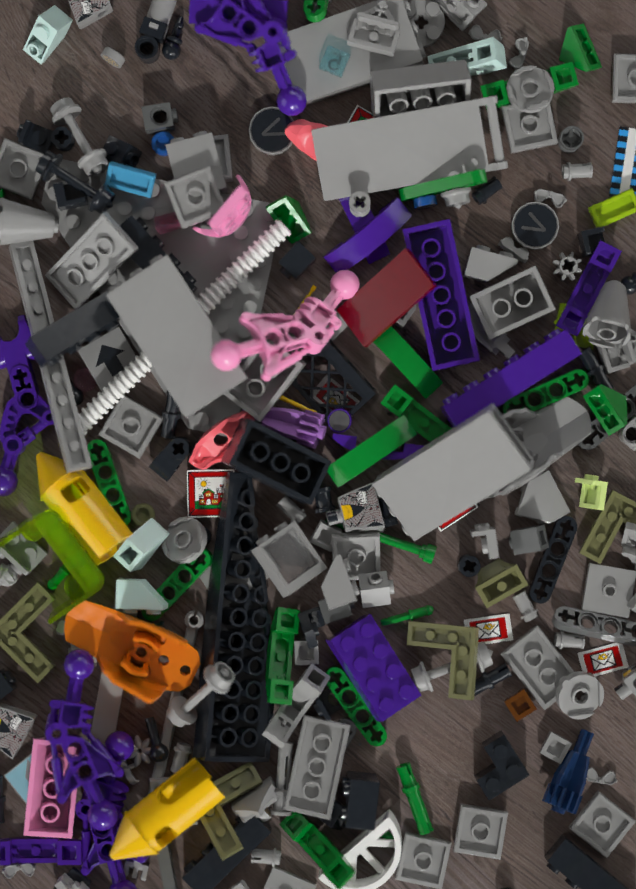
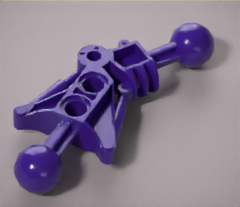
M203 0L217 11L208 21L197 24L195 31L198 34L208 35L237 47L239 45L246 48L249 56H256L257 58L252 62V64H259L260 66L255 72L272 70L280 90L276 100L280 111L288 116H296L302 113L307 103L306 94L298 86H293L285 66L286 62L297 56V51L291 49L290 46L291 41L287 34L286 22L281 18H273L261 0L248 1L257 11L260 10L268 19V22L249 9L247 0ZM226 6L234 7L236 10L235 18H231L226 14ZM247 20L255 23V32H250L246 29L245 23ZM272 27H275L278 33H274ZM261 36L267 41L260 47H257L253 42H244Z
M76 649L71 651L64 660L65 672L70 677L66 700L52 699L49 702L51 713H48L44 734L51 745V764L58 803H65L72 791L79 786H83L91 805L87 815L88 822L96 830L104 831L115 825L118 820V810L114 803L104 800L96 779L107 775L120 778L124 775V770L118 765L98 738L95 739L90 732L92 724L86 722L88 718H93L92 715L88 714V710H94L95 708L80 702L84 679L92 674L95 665L94 659L88 651ZM81 727L82 734L86 735L91 743L82 736L68 734L66 728ZM59 729L60 734L56 737L52 736V731ZM73 742H78L81 744L80 752L75 755L70 754L68 746ZM61 744L68 761L64 777L61 758L58 757L56 747ZM84 764L89 765L90 773L85 777L79 776L77 773L78 768Z
M116 731L108 735L104 747L118 765L121 766V762L127 760L132 755L134 741L128 733ZM111 775L99 777L96 781L104 800L111 801L117 807L118 820L109 830H96L91 825V831L88 830L87 815L91 805L83 790L81 800L75 807L77 816L83 820V830L81 831L82 867L80 873L83 876H87L95 866L107 863L112 879V885L109 889H137L133 882L126 879L122 859L113 860L109 855L110 851L107 849V844L113 845L123 818L121 812L124 807L122 801L126 800L124 793H127L129 788L122 781L116 780L117 777ZM91 832H92V836H93V840H94V844H93L92 848H91ZM141 856L126 859H132L139 863H144L149 858V856Z

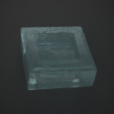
M328 45L319 69L342 78L351 55Z

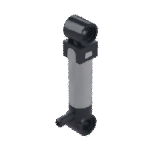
M152 0L147 16H144L139 30L141 37L137 39L134 47L141 62L151 64L160 57L158 43L162 45L165 43L169 31L168 25L177 0ZM145 45H152L154 47L152 53L148 55L143 54L141 51Z

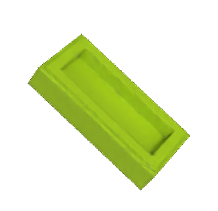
M633 188L588 207L596 228L609 225L636 212V195Z

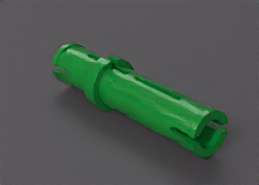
M410 762L400 764V766L396 767L403 786L401 788L402 792L406 794L419 834H428L434 828L420 794V784L414 777Z

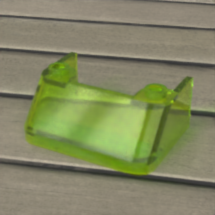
M46 509L37 513L0 537V548L19 534H22L29 541H38L44 537L70 571L71 575L64 582V590L70 599L51 611L47 620L50 625L103 587L105 581L103 572L55 510Z

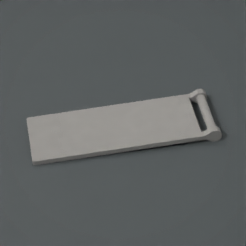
M497 95L313 129L311 132L323 199L328 201L350 197L357 191L372 193L411 186L474 170L485 169L488 172L508 168V162L504 159L497 115ZM483 105L487 107L495 162L489 164L479 106Z

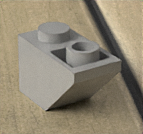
M477 245L476 248L472 247L469 251L463 277L486 283L516 266L518 259H514L511 253L500 251L499 254L490 252L491 248Z
M341 554L335 556L321 586L329 610L357 601L356 595L360 594L356 582H350L347 573L351 572L348 559H342Z

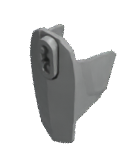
M565 397L537 412L523 408L521 410H511L503 414L502 417L535 462L531 471L485 499L498 495L504 496L523 486L591 434V420L588 411L577 401Z

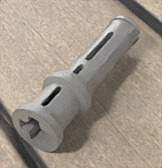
M286 742L282 749L278 747L276 789L274 792L279 799L273 803V809L270 810L272 815L290 816L292 814V811L283 810L291 777L293 742Z

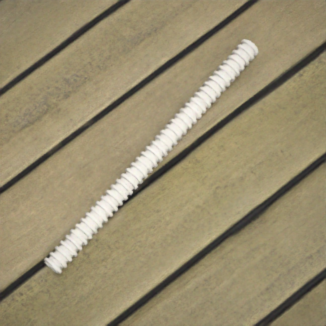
M276 219L274 221L275 224L270 225V229L268 231L265 230L263 236H258V241H253L254 245L252 247L249 245L247 247L248 250L246 252L243 251V255L241 257L238 256L237 261H233L231 263L232 266L227 267L225 273H220L222 275L220 278H215V283L211 282V286L209 288L206 287L203 294H199L200 297L197 300L207 315L210 314L211 309L214 310L216 308L215 305L217 303L221 304L220 300L222 298H227L225 296L227 293H232L231 289H236V285L238 283L241 284L243 282L242 279L248 277L247 274L249 272H253L252 269L254 267H259V262H264L263 258L265 256L267 258L270 256L269 252H274V248L276 246L279 247V243L281 241L284 242L286 240L285 237L291 235L290 230L280 220ZM142 350L140 351V356H135L136 360L130 361V365L125 366V370L123 372L120 371L119 376L113 378V382H108L109 386L107 388H102V393H97L98 397H93L92 402H88L86 404L87 407L81 409L82 412L79 413L84 435L87 434L88 429L91 430L93 428V424L98 423V419L103 418L104 413H109V408H114V403L118 404L120 402L119 398H124V394L129 393V389L131 387L134 388L135 383L141 381V377H146L145 373L147 371H152V365Z

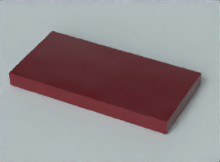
M405 248L359 289L352 298L339 307L337 312L364 347H368L437 285L411 251Z

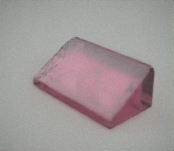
M175 211L154 218L156 231L160 235L182 229Z

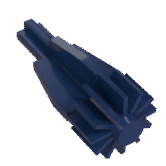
M581 729L574 749L568 750L562 763L555 771L542 799L545 803L552 805L551 810L563 815L565 811L572 814L577 813L583 797L581 795L586 784L590 757L586 756L594 733Z

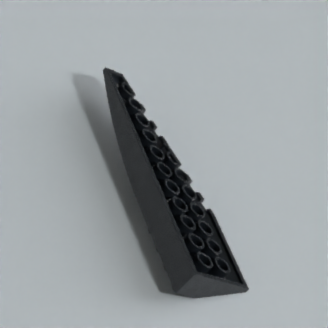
M228 472L209 581L199 689L207 683L204 678L205 668L218 662H223L232 669L235 680L227 693L221 694L212 690L197 704L193 757L202 761L269 762L271 741L262 734L274 713V703L267 702L266 660L270 624L272 623L271 615L268 614L267 608L269 600L265 571L251 551L257 547L255 542L258 540L257 527L259 526L254 512L256 504L253 481L251 477L244 473ZM232 554L243 555L244 560H231ZM242 563L244 571L238 575L237 566ZM227 574L238 579L249 577L253 588L249 590L246 585L240 583H229L225 586ZM239 587L241 595L236 599L235 590ZM223 596H224L225 599H227L228 601H232L230 604H228V605L225 606L224 608H223Z

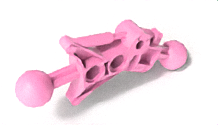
M350 270L336 272L330 280L331 292L324 301L315 297H307L304 303L300 305V309L295 311L294 315L243 312L239 318V323L249 330L254 340L240 344L231 340L219 341L211 350L212 363L223 371L232 370L239 365L241 358L259 353L264 366L261 377L264 381H269L272 376L301 360L303 355L307 353H320L333 336L334 330H338L342 325V321L335 316L337 312L334 310L342 300L350 299L356 294L360 287L359 278ZM288 333L294 334L297 339L291 338ZM266 339L272 340L275 345H270ZM302 347L304 348L301 351H295L294 353L290 354L289 356L281 360L285 352H289Z

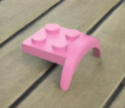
M237 174L235 177L241 186L235 190L209 221L208 224L212 229H202L193 226V230L205 236L220 238L232 234L244 223L251 210L252 200L249 189L240 175Z

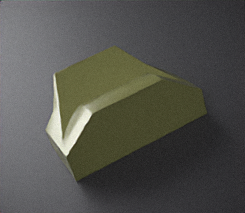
M498 558L480 569L475 589L485 607L489 608L528 586V583L517 564H509Z

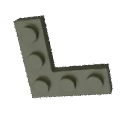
M611 490L605 501L604 511L600 510L578 553L601 564L622 523L630 522L636 524V502Z
M37 582L0 619V646L37 683L56 666L23 633L56 599L40 582Z
M408 621L407 645L452 650L448 698L474 700L479 627Z
M252 762L244 764L213 782L226 797L200 818L222 861L244 849L222 806L263 784Z

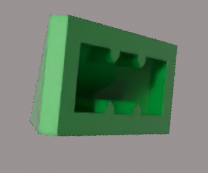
M585 25L570 26L566 31L559 61L564 63L573 62L575 68L588 72L600 69L602 65Z
M285 195L266 206L265 209L273 220H280L290 230L291 235L286 237L291 244L312 233L299 201Z
M600 384L583 396L608 436L628 424L627 399L625 395Z

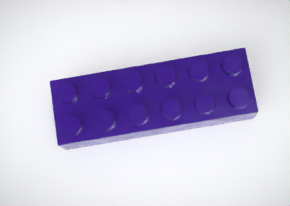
M450 219L403 229L406 248L411 251L437 285L418 302L432 371L479 362L480 358Z
M559 329L552 331L543 337L545 342L539 344L537 341L525 348L523 356L519 357L516 354L504 361V368L499 370L496 367L482 375L485 380L480 383L475 380L462 388L464 393L458 396L457 393H454L444 399V405L440 409L452 428L492 403L495 407H498L581 355V351L567 329L561 332Z

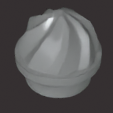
M1 563L0 586L9 587L17 582L18 574L10 567L11 564Z

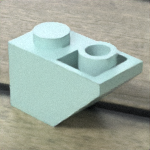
M52 6L38 16L23 50L38 63L43 64L64 39L73 19L57 6Z
M150 518L133 535L125 540L113 557L129 572L140 570L170 533L157 521Z
M121 578L116 580V609H123V613L134 614L137 613V609L146 610V614H161V610L168 609V603L146 579Z

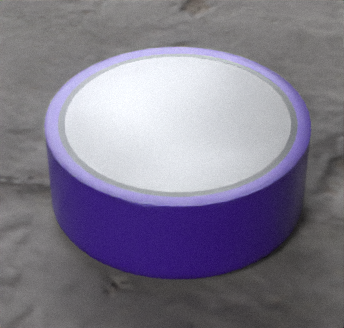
M337 408L328 416V425L334 432H345L352 424V416L346 409Z

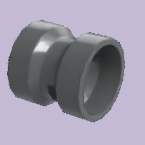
M568 126L563 129L558 136V147L564 153H574L578 150L584 141L582 130L577 126Z

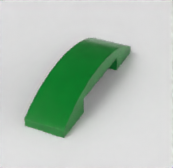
M573 62L550 67L546 70L554 82L555 89L553 94L579 85ZM508 80L481 85L480 89L483 98L497 95L498 103H496V108L511 104L506 91Z
M392 327L388 328L373 342L425 399L443 383Z
M395 384L380 402L398 418L404 415L413 429L429 442L452 429Z
M402 415L330 464L327 472L339 488L413 438L417 433L407 418Z
M276 607L270 630L266 660V694L268 703L292 705L294 681H290L294 635L298 634L299 629L297 614L300 613V610Z
M292 812L290 816H286L279 824L292 840L298 842L324 871L323 874L337 889H342L356 873L337 847L304 814Z

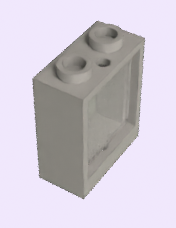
M296 521L290 524L286 522L281 523L274 528L276 532L271 537L267 534L255 542L257 547L251 550L283 598L291 595L327 569Z

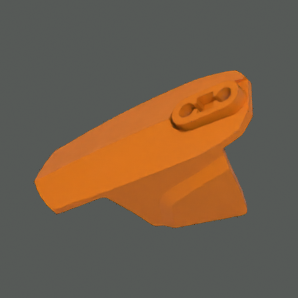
M87 600L79 602L66 614L64 625L65 640L94 656L100 665L102 673L109 678L111 683L147 703H152L159 699L165 690L180 692L191 685L200 666V657L198 651L185 638L155 624ZM165 655L168 657L169 662L163 663L159 660V657ZM184 665L190 667V670L186 673L181 671V667Z

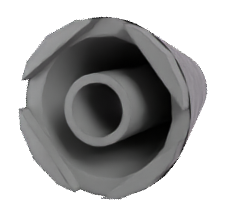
M0 198V246L53 238L54 233H58L59 219H55L53 213Z
M611 280L604 283L584 323L583 335L584 337L587 335L589 342L593 345L603 348H615V344L622 343V346L626 345L630 341L632 332L626 287L617 280Z

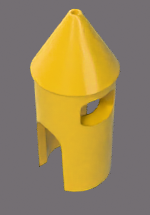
M39 452L36 455L40 500L45 502L96 566L110 559L133 533L84 470L67 473L63 459Z
M195 757L130 810L125 811L109 854L113 860L159 854L160 850L226 797L210 780L212 776Z

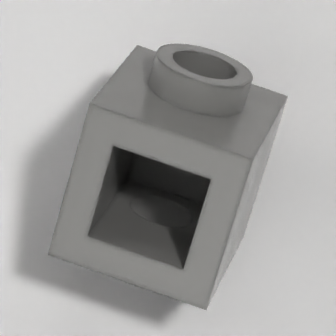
M387 571L358 575L363 608L391 604L390 594H395L393 580H388Z

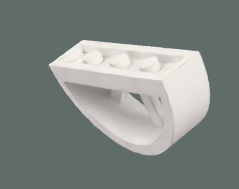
M390 809L376 820L375 831L364 830L340 851L355 872H357V856L361 854L378 873L361 879H356L355 873L342 889H376L383 885L395 872L401 857L402 834L399 823ZM389 828L394 839L379 838ZM369 846L395 848L392 858L385 867L367 849ZM320 869L318 878L332 889H337L323 874L324 871Z

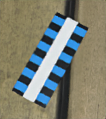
M619 128L609 197H613L633 188L636 195V129Z

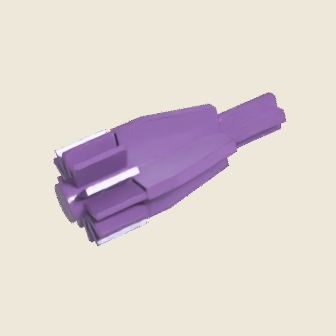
M272 407L261 421L264 427L284 437L297 440V444L314 449L319 445V439H324L327 428L324 426L325 415L310 410H305L304 413L294 409Z

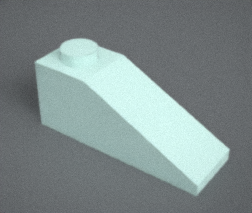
M494 37L428 56L429 64L466 59L470 76L488 74L507 68L504 45Z

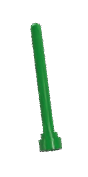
M342 523L335 524V526L344 530ZM379 532L381 543L417 554L419 558L423 559V562L432 564L437 546L429 543L420 546Z

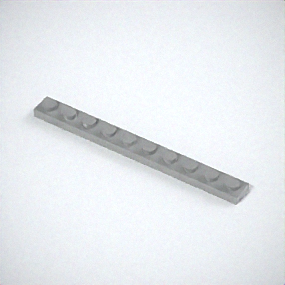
M27 241L10 244L8 248L32 336L54 323V318L34 242ZM62 355L63 359L52 367L49 364L42 368L40 367L66 471L70 473L89 469L92 467L64 356Z

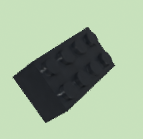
M242 418L221 460L222 463L301 503L312 505L332 462L251 419Z

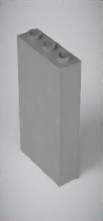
M382 0L364 4L325 18L320 22H313L287 32L291 41V49L297 51V56L286 62L285 66L293 86H298L306 94V106L370 84L371 71L423 65L422 58L426 57L422 43L417 44L415 35L418 34L415 21L409 20L407 13L411 10L408 0H384L394 20L399 24L400 36L394 57L347 45L352 23L357 18V13L365 12L377 6V3ZM335 52L339 55H342V59L340 65H337L336 62H332L330 64L332 69L339 68L336 71H331L328 68L329 61L332 59H336L337 61H339L340 58L336 55H333Z
M161 254L149 262L151 266L144 270L139 268L129 275L131 279L125 283L119 281L109 288L111 292L106 294V296L184 416L188 418L248 379L240 365L232 370L223 371L212 363V347L223 340V338L168 255L163 257Z
M492 403L379 474L372 485L375 488L376 495L379 498H383L388 505L390 514L397 517L405 534L411 536L416 541L531 471L535 461Z

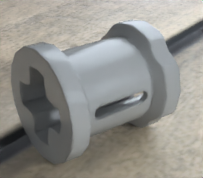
M357 191L350 196V212L355 217H365L370 212L371 201L367 193ZM356 201L359 203L364 201V208L361 206L356 208Z

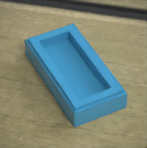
M110 161L105 183L110 188L151 198L157 173Z

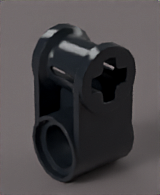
M184 437L174 438L149 465V468L168 482L191 450L190 442ZM182 442L184 444L183 450L185 452H179L177 454L175 452L176 447L174 446V443L179 444Z

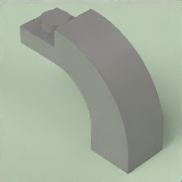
M311 663L293 686L292 705L280 704L262 735L282 749L303 715L321 694L331 676Z

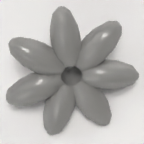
M136 735L134 738V751L128 759L135 757L134 763L136 767L141 763V759L150 764V758L147 755L150 754L151 749L148 747L150 738L145 739L141 743L140 737Z

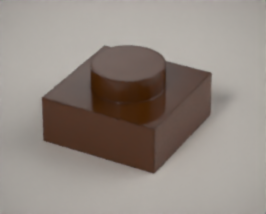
M524 688L503 700L517 722L537 710Z

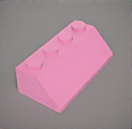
M46 737L33 738L23 836L72 838L77 788L70 793L65 803H58L51 764V745ZM73 742L68 746V752L73 755L81 750V744L78 742ZM61 744L56 747L58 757L61 758L64 777L68 761Z

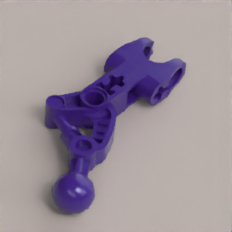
M26 315L18 316L19 333L15 339L3 341L0 337V370L7 368L14 391V397L7 402L0 426V440L5 451L0 466V496L2 497L11 495L18 486L17 474L14 472L18 456L25 451L29 443L37 438L36 434L48 425H54L49 403L40 395L31 360H35V358L25 345L31 336ZM21 371L27 374L24 382L25 385L31 386V388H25L23 381L18 380L17 377L21 376ZM28 393H32L34 396V402L30 406L24 404V397ZM23 414H32L40 419L31 428L27 426L18 434L16 433L18 422Z

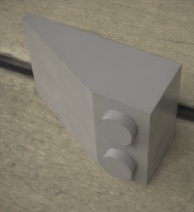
M536 266L470 296L489 340L556 311Z
M266 339L270 345H275L272 340ZM292 351L285 352V353L283 354L281 360L284 359L285 357L289 356V355L292 354L293 352H292ZM259 353L251 355L241 367L248 379L224 395L261 422L307 363L301 359L272 376L269 381H264L261 377L264 369Z

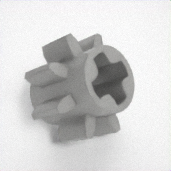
M571 252L568 257H565L564 253H560L559 257L561 260H554L552 262L557 266L553 274L559 273L561 281L567 276L573 281L575 279L573 273L582 272L580 268H577L578 263L582 260H575L573 258L574 252ZM565 262L566 264H572V267L569 269L570 273L568 270L562 269Z

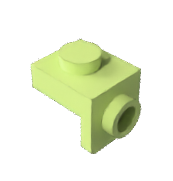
M588 474L584 475V479L575 478L576 483H582L579 507L604 511L608 482L598 481L599 476Z

